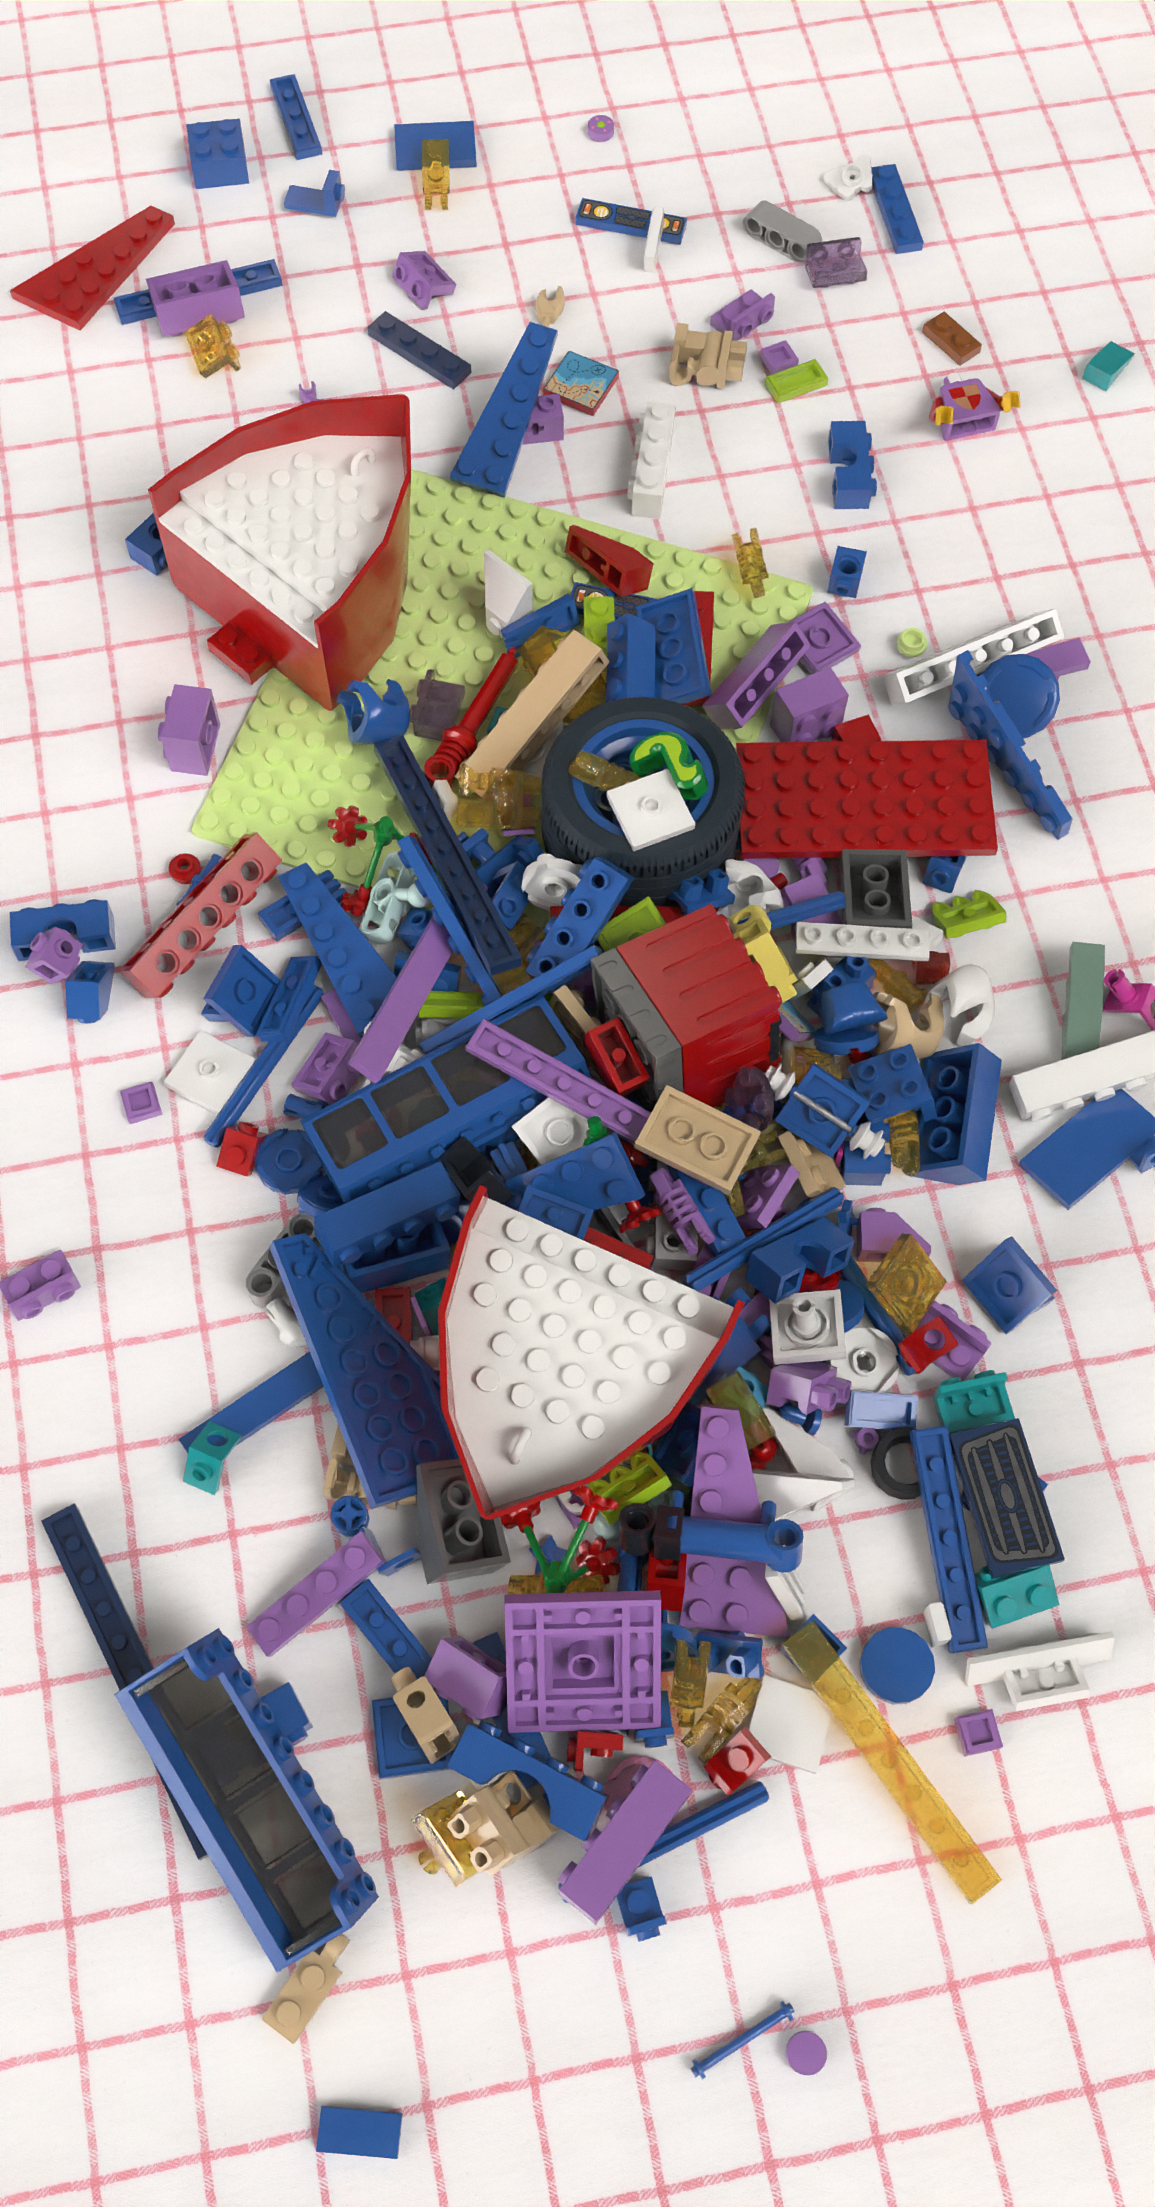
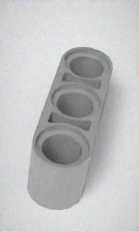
M765 200L759 202L742 221L744 231L750 237L797 263L807 261L822 244V236L818 229Z
M299 1213L292 1217L275 1239L294 1236L301 1230L309 1228L313 1230L309 1237L320 1247L314 1235V1217L307 1213ZM270 1247L246 1278V1288L251 1300L256 1306L266 1308L271 1301L281 1298L286 1292ZM262 1283L272 1284L270 1290L265 1293L255 1292L256 1288Z

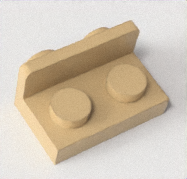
M790 1130L778 1136L792 1166L800 1172L798 1179L809 1198L813 1199L832 1187L838 1188L839 1191L846 1187V1183L833 1157L827 1156Z

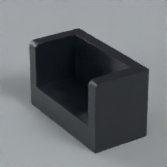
M465 1136L461 1137L438 1157L452 1180L469 1202L472 1203L480 1185L487 1188L489 1199L502 1205L514 1196L487 1157Z

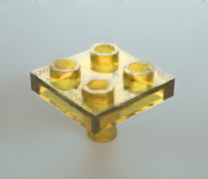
M901 1233L876 1271L870 1276L866 1286L899 1329L904 1333H913L947 1281L914 1236Z
M461 1790L425 1808L411 1819L429 1846L419 1854L420 1865L424 1864L429 1858H433V1861L424 1867L423 1870L428 1874L434 1875L443 1867L455 1887L460 1886L480 1873L470 1861V1853L473 1851V1848L467 1839L455 1838L447 1826L448 1822L452 1819L450 1815L468 1800Z

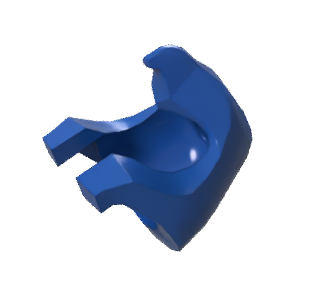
M387 679L388 689L385 695H383V700L368 683L356 680L348 683V691L341 690L339 692L336 702L341 703L344 707L348 722V736L352 744H373L374 742L406 734L410 723V708L408 699L398 682ZM352 692L360 693L364 704V712L361 708L359 698L357 697L356 693Z

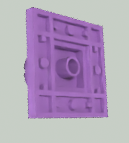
M660 1590L504 1595L508 1733L661 1728Z

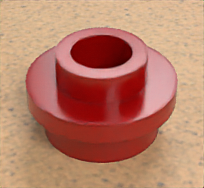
M187 853L179 854L170 861L169 873L176 882L188 885L192 883L191 879L195 874L199 875L201 873V865L198 858L194 855ZM189 865L187 869H180L182 866Z

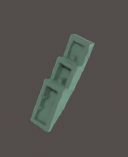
M1072 941L1069 948V977L1066 981L1065 1013L1062 1017L1061 1060L1099 1048L1103 1008L1105 945Z

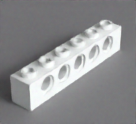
M1056 609L1040 611L882 675L883 682L891 704L907 703L951 685L957 656L966 650L972 655L973 660L970 662V665L974 672L978 674L983 672L990 663L1005 655L1027 654L1063 639L1064 634Z

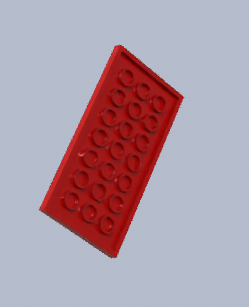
M986 740L736 743L735 750L740 759L745 779V796L739 827L741 859L841 858L842 849L907 850V857L996 856L998 845Z

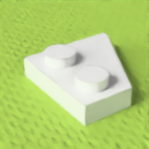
M825 955L814 964L810 962L804 968L794 973L798 981L792 983L797 995L790 998V1002L810 991L834 970L832 963Z

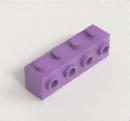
M796 622L771 625L702 705L716 726L720 729L742 728L810 648L811 644Z
M654 1760L649 1768L644 1764L639 1768L630 1781V1784L635 1788L626 1800L621 1796L616 1799L606 1813V1816L611 1820L601 1832L597 1828L594 1829L582 1846L587 1853L578 1865L571 1861L558 1878V1881L562 1884L559 1889V1895L595 1925H597L692 1792L689 1786L656 1760Z

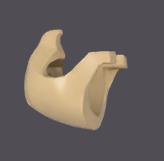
M875 992L874 998L880 1007L885 1010L888 1018L875 1025L879 1030L880 1043L873 1048V1051L877 1054H883L911 1044L917 1059L933 1055L939 1047L945 1025L941 998L930 993L928 1003L920 1009L919 1018L916 1023H913L907 1004L904 1001L889 994Z

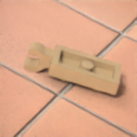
M340 1934L326 1943L321 1954L314 1950L305 1955L262 2017L265 2023L292 2044L296 2043L343 1972L334 1964L350 1940L343 1934Z

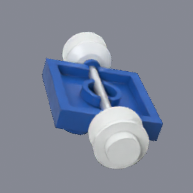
M781 1063L776 1068L772 1065L768 1067L760 1080V1083L764 1085L761 1092L771 1089L775 1092V1101L784 1098L786 1095L789 1097L775 1117L777 1123L831 1158L847 1136L851 1137L850 1150L853 1151L858 1147L864 1151L863 1159H866L869 1155L875 1157L885 1143V1140L881 1138L883 1130L873 1133L870 1131L871 1122L860 1124L859 1127L856 1125L869 1106L870 1099L815 1063L811 1065L798 1085L794 1084L795 1072L785 1075L781 1072Z

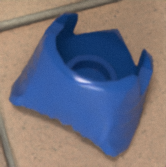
M863 982L848 983L822 992V998L818 1002L824 1032L827 1035L878 1024L888 1018L887 1013L880 1007L868 985Z

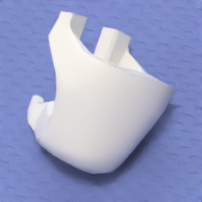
M733 859L725 861L726 874L729 876L728 889L735 895L734 904L720 907L717 915L723 914L729 922L731 915L750 905H758L766 913L784 908L781 892L757 865L748 861H736Z
M972 964L961 966L936 982L931 987L924 1005L928 1003L930 993L939 996L941 1000L950 997V1015L952 1017H956L960 1012L972 1007L977 1008L978 1016L964 1024L955 1043L961 1046L971 1045L982 1036L995 1017V1000L991 979L983 968Z

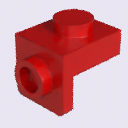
M239 1122V1125L236 1124L226 1128L216 1167L246 1177L252 1175L260 1143L263 1142L268 1134L258 1131L259 1126L249 1122Z

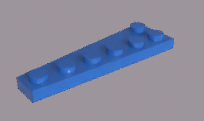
M306 862L278 876L359 1037L362 1038L365 1027L369 1022L373 1021L397 977Z

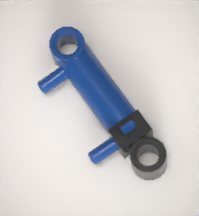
M678 1490L670 1492L668 1506L658 1505L657 1517L651 1507L642 1503L629 1504L619 1514L620 1546L630 1555L643 1556L654 1549V1558L680 1561L681 1553L767 1563L771 1569L781 1573L795 1570L802 1560L803 1530L797 1523L788 1519L775 1521L777 1506L770 1500L762 1503L760 1524L685 1516V1508H682L684 1494Z

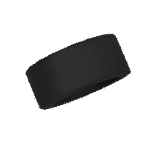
M912 1427L896 1428L886 1433L874 1448L870 1461L872 1476L878 1487L889 1496L901 1500L920 1497L918 1481L913 1484L897 1482L889 1475L885 1465V1458L891 1447L899 1443L911 1444L909 1431L918 1430Z

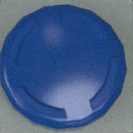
M1023 653L1005 655L990 663L982 674L989 683L987 687L992 701L998 700L1001 702L1023 739L1044 730L1055 717L1060 702L1059 683L1052 669L1039 658Z

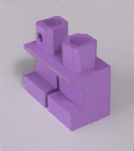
M818 1361L781 1364L771 1369L766 1404L781 1407L794 1400L798 1402L799 1410L805 1415L816 1409L831 1411L835 1408L837 1402L841 1404L848 1402L852 1382L836 1377L838 1367Z

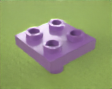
M792 1165L751 1167L741 1180V1185L735 1195L727 1201L741 1229L767 1228L770 1222L773 1223L791 1212L782 1205V1202L800 1172Z

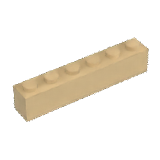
M574 629L568 637L563 638L552 657L540 666L535 678L529 685L521 689L517 700L509 710L504 711L500 715L498 723L492 731L480 740L478 748L471 757L462 762L458 773L454 776L459 783L492 808L500 798L499 790L509 787L608 665L609 660L603 650Z

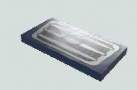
M1019 1418L949 1434L952 1453L991 1579L1063 1562L1065 1558Z

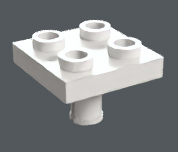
M840 1289L794 1293L775 1304L770 1300L772 1347L775 1365L847 1359Z

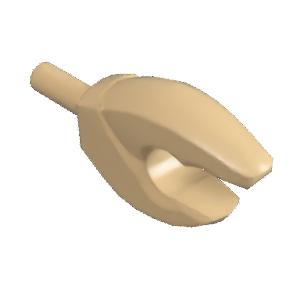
M558 286L554 300L546 299V289L539 293L535 310L543 326L549 327L550 324H554L563 312L565 306L563 288Z

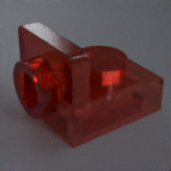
M929 951L928 961L911 960L914 985L935 984L947 976L951 964L949 952Z

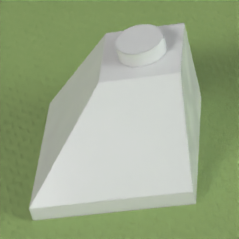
M487 549L484 552L486 626L492 634L502 637L501 630L504 627L533 612L532 583Z

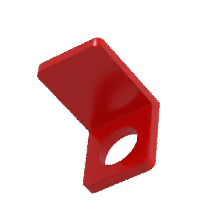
M937 1316L907 1335L898 1346L901 1349L900 1353L904 1361L919 1374L930 1363L956 1348L958 1341L943 1319ZM936 1329L944 1335L945 1343L942 1348L932 1349L927 1346L925 1342L927 1331Z

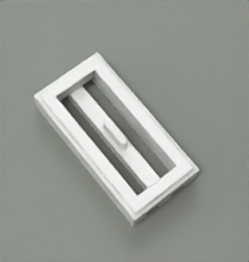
M766 1563L765 1579L787 1616L791 1620L803 1619L804 1612L801 1606H804L805 1600L801 1594H805V1586L796 1570L781 1573L774 1571Z

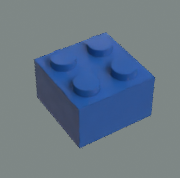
M240 118L186 124L191 167L196 189L249 184Z

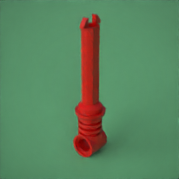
M512 646L508 653H502L459 725L446 728L442 733L443 741L435 754L429 757L424 765L423 773L431 788L435 780H447L451 789H453L454 780L456 779L454 776L458 773L460 765L468 757H471L478 748L475 737L517 668L518 660L514 656L518 648ZM435 774H440V775H443L444 777H443V778H437V777H435V776H433V775H435Z

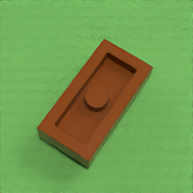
M945 311L926 322L923 326L922 333L959 366L981 351L982 344Z

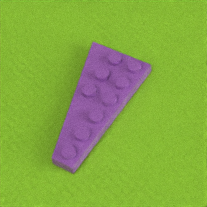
M701 1404L690 1516L760 1524L761 1506L739 1410L737 1407ZM687 1554L685 1591L679 1626L730 1632L741 1631L748 1634L790 1638L784 1609L765 1579L766 1563Z

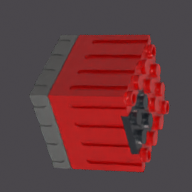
M712 904L617 946L616 949L613 948L590 959L597 1019L601 1024H604L619 1017L650 1076L645 1086L635 1091L647 1111H653L666 1085L716 1108L728 1102L729 1099L737 1098L762 1086L763 1084L760 1083V1080L768 1067L772 1065L776 1068L781 1062L779 1054V1044H781L779 1025L782 1024V1019L778 1011L782 1004L781 995L774 985L768 986L760 964L757 961L751 962L742 939L739 937L734 938L727 918L723 914L717 915V911Z

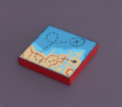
M568 351L543 388V395L560 394L562 404L594 416L618 380L619 370Z

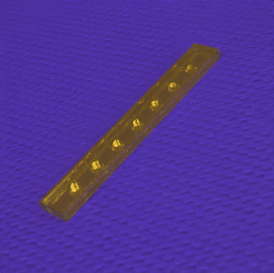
M810 1621L784 1641L781 1645L965 1899L969 1904L973 1905L1002 1881L998 1873L816 1624Z

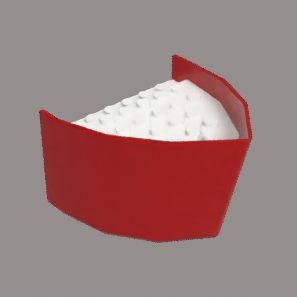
M395 394L311 401L240 426L170 471L148 489L174 585L180 592L223 626L207 639L209 651L250 685H253L274 667L328 711H332L340 704L336 702L339 692L341 690L348 691V683L353 680L362 682L392 644L408 575L411 497L410 400L408 396Z
M480 1185L463 1220L438 1309L441 1409L481 1517L487 1520L495 1519L599 1480L668 1432L717 1362L732 1334L745 1302L737 1300L734 1307L649 1270L654 1257L651 1254L590 1227L584 1240H581L489 1199L487 1188Z

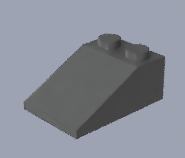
M842 849L838 877L839 891H842L846 900V907L842 908L845 925L912 929L907 850Z
M460 1459L418 1464L416 1466L418 1540L427 1584L493 1573L510 1563L511 1560L501 1519L498 1517L487 1520L481 1517Z

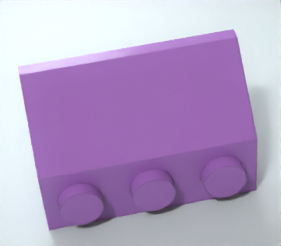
M227 260L146 279L163 337L168 335L179 336L185 331L194 329L204 330L211 325L219 323H233L245 317L239 287Z

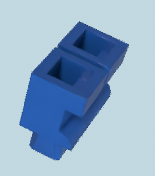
M846 956L833 967L834 970L812 988L814 994L808 999L806 1005L822 1019L820 1009L818 1008L822 992L855 982L866 983L869 989H871L876 971L869 965V961L865 957Z

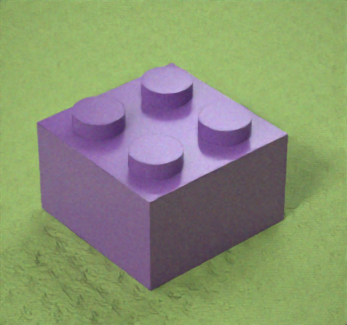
M828 667L776 689L770 726L780 742H814L824 737L830 738L833 735L834 726L843 723L849 694L832 668Z
M174 684L172 695L167 696L165 701V721L160 722L158 727V740L162 741L164 747L163 756L168 760L172 772L208 776L221 725L212 690L209 688Z

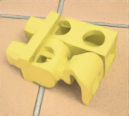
M750 905L729 917V925L734 938H741L747 948L751 962L757 961L760 964L768 986L774 985L778 989L782 1003L796 996L797 992L792 983L798 980L781 948L776 946L769 933L771 921L765 910L758 905ZM750 916L746 922L737 924L741 919Z

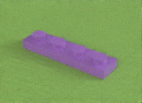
M359 1532L246 1627L265 1655L272 1657L386 1561L366 1533Z

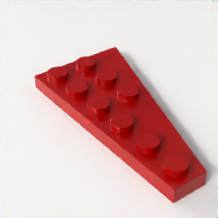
M150 205L11 289L12 299L81 331L175 225L173 215Z

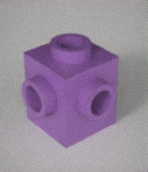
M57 927L44 933L40 932L30 944L32 952L25 968L49 983L54 984L69 977L70 973L78 966L80 961L78 954L83 944L75 940L68 931Z

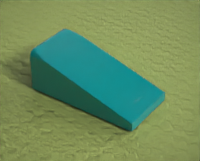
M1110 341L1086 365L1082 379L1107 391L1133 359L1135 353Z

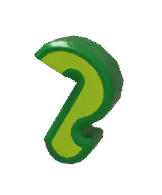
M663 731L652 734L634 746L629 757L630 766L636 778L641 779L667 764L683 799L697 800L706 793L708 780L702 765L697 759L693 760L686 740L678 733Z

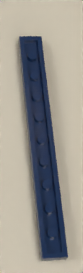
M403 734L374 742V752L490 976L522 966V957Z
M73 1503L41 1520L115 1682L119 1690H122L154 1669L84 1518L78 1506ZM158 1678V1680H157L158 1686L160 1687V1689H161V1691L163 1692L164 1696L166 1697L168 1703L170 1704L171 1708L173 1709V1707H172V1705H171V1703H170V1701H169V1698H168V1696H167V1694H166V1692H165V1690H164V1688H163V1686H162V1684H161V1681H160V1679ZM154 1764L198 1860L201 1861L208 1857V1854Z

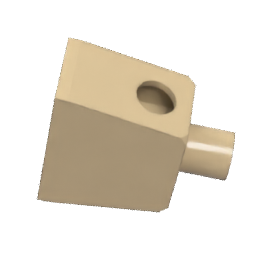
M410 1667L396 1672L391 1677V1682L397 1690V1693L392 1698L429 1762L433 1764L456 1749L461 1739L459 1732L425 1676L417 1679Z

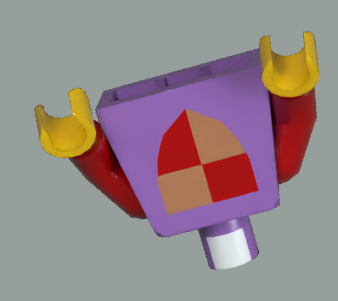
M951 373L944 378V385L940 387L939 396L933 400L929 420L935 423V425L941 426L944 441L996 430L1001 411L1007 413L1013 407H1021L1020 392L1009 391L999 396L985 387L978 378L962 381L958 373Z

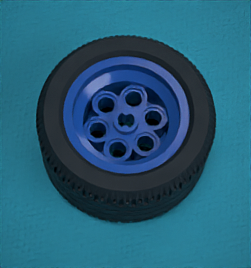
M643 696L640 698L627 697V699H615L614 701L597 705L595 708H590L589 711H585L573 719L560 732L545 759L541 779L542 839L546 853L553 855L555 858L584 865L588 859L593 860L594 857L602 856L635 877L618 906H634L650 896L655 906L681 907L675 900L671 901L668 898L671 891H678L681 882L693 876H699L706 883L708 873L713 869L719 868L725 873V861L732 859L736 850L745 796V779L742 765L734 746L725 733L709 718H706L705 715L695 711L693 708H689V706H683L681 703L677 704V702H671L668 699H657V697L644 698ZM663 731L678 733L686 740L693 760L697 759L700 761L708 780L707 791L701 798L693 801L683 799L695 822V829L633 852L612 807L605 806L610 804L607 799V791L639 779L636 778L630 766L629 756L634 746L642 739ZM667 764L649 775L668 769Z

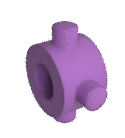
M863 1428L859 1432L853 1431L852 1437L855 1438L856 1445L859 1448V1453L862 1455L872 1451L879 1442V1436L875 1428Z

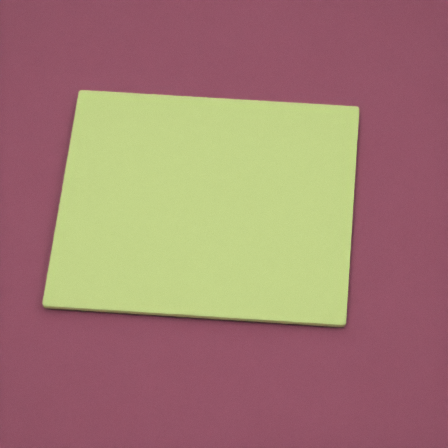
M411 469L406 590L394 640L362 682L368 683L381 700H383V695H385L388 689L387 679L394 680L401 685L410 708V723L404 738L424 772L425 762L435 754L443 741L442 733L449 727L451 728V726L459 725L502 653H507L508 650L505 647L504 639L499 635L495 636L486 626L484 552L487 549L532 583L533 612L566 594L571 596L574 582L610 589L564 552L569 526L571 525L579 526L633 547L654 563L648 589L634 593L636 595L660 599L690 588L693 591L714 592L710 685L712 694L771 625L788 623L806 612L813 594V587L810 584L510 497L505 496L503 498ZM578 615L580 620L578 626L516 658L518 664L515 672L475 736L477 747L480 740L487 735V729L496 707L500 706L509 709L513 705L521 689L530 684L537 675L540 666L552 657L560 641L568 637L573 629L584 636L583 615ZM274 667L269 670L191 828L192 834L195 837L232 848L244 834L257 832L282 859L280 864L296 868L307 862L316 875L330 870L334 875L333 879H337L340 883L359 888L360 884L365 881L376 846L373 838L374 832L366 831L367 837L364 840L356 838V844L352 847H345L344 841L336 843L333 840V835L337 830L329 829L328 821L329 819H338L335 814V810L338 807L347 809L350 805L359 808L358 816H365L370 824H374L380 821L382 817L388 816L392 819L395 829L404 837L412 832L416 833L374 752V744H352L350 742L348 722L343 705L340 703L332 711H328ZM607 672L599 674L565 716L563 725L568 726L580 714L589 711L590 708H595L597 705L606 703ZM777 687L742 728L721 729L729 738L734 748H736V743L758 741ZM353 692L356 693L357 697L359 698L361 708L364 712V704L360 693ZM689 706V708L699 711L711 720L703 707ZM435 774V775H433V776H435V777H437V778H443V777H444L443 775H440V774ZM457 779L454 780L452 791L457 797L458 804L456 811L450 819V824L457 836L464 831L468 837H471L483 827L489 834L488 843L495 853L517 836H503L500 798L490 808L466 790ZM541 782L511 783L507 789L530 787L532 793L535 834L518 836L536 839L544 854H547L542 839ZM396 839L392 840L391 844L383 846L371 883L372 888L376 884L386 856L391 852L401 850ZM474 859L471 860L474 869L480 866ZM431 865L432 868H433V870L435 871L437 877L439 878V876H438V874H437V872H436L434 866ZM391 866L387 871L388 876H392L396 880L398 879L399 871ZM430 901L427 906L421 908L431 910L434 906ZM529 901L513 929L508 930L510 936L532 944L536 940L544 941L547 936L544 933V929L550 921L549 910L539 908Z

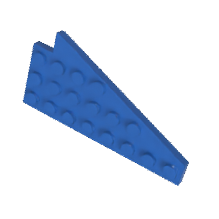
M306 1233L273 1240L269 1246L370 1508L374 1509L417 1495L416 1466L418 1464L459 1458L441 1409L440 1377L337 1266L333 1268L325 1253Z

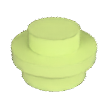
M908 628L898 636L897 648L903 655L918 657L925 652L927 639L920 629Z

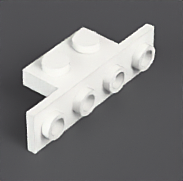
M797 922L796 953L819 954L832 957H865L866 959L928 961L929 931L923 929Z
M1113 1632L1089 1633L1083 1637L1069 1640L1057 1639L1042 1645L1031 1647L1019 1646L1010 1651L993 1654L981 1653L975 1657L967 1658L965 1681L967 1686L1004 1680L1015 1711L1089 1698L1090 1688L1080 1665L1111 1660L1115 1637Z

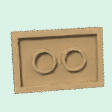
M563 985L554 992L549 1005L582 1056L602 1080L583 1043L587 1032L602 1024L596 1017H590L583 1008L585 1004L580 995L575 990L570 991L566 985Z
M666 1085L638 1136L634 1148L729 1195L761 1131Z

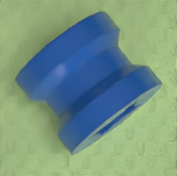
M355 1496L341 1497L331 1508L330 1516L332 1523L337 1531L345 1537H354L359 1533V1528L363 1526L367 1528L369 1525L370 1517L368 1510L362 1500Z

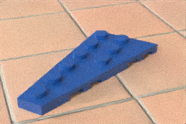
M966 650L957 656L948 704L949 712L954 719L960 720L966 727L967 734L971 740L987 741L989 762L998 766L1003 773L1006 783L1011 787L1014 786L1020 793L1024 805L1030 810L1033 809L1040 818L1043 828L1049 833L1052 832L1056 839L1059 840L1069 833L1073 818L1055 789L1051 785H1044L1040 773L1042 768L1036 759L1030 761L1021 748L1026 744L1001 702L998 700L992 701L987 687L989 685L983 674L977 677L970 665L973 657Z

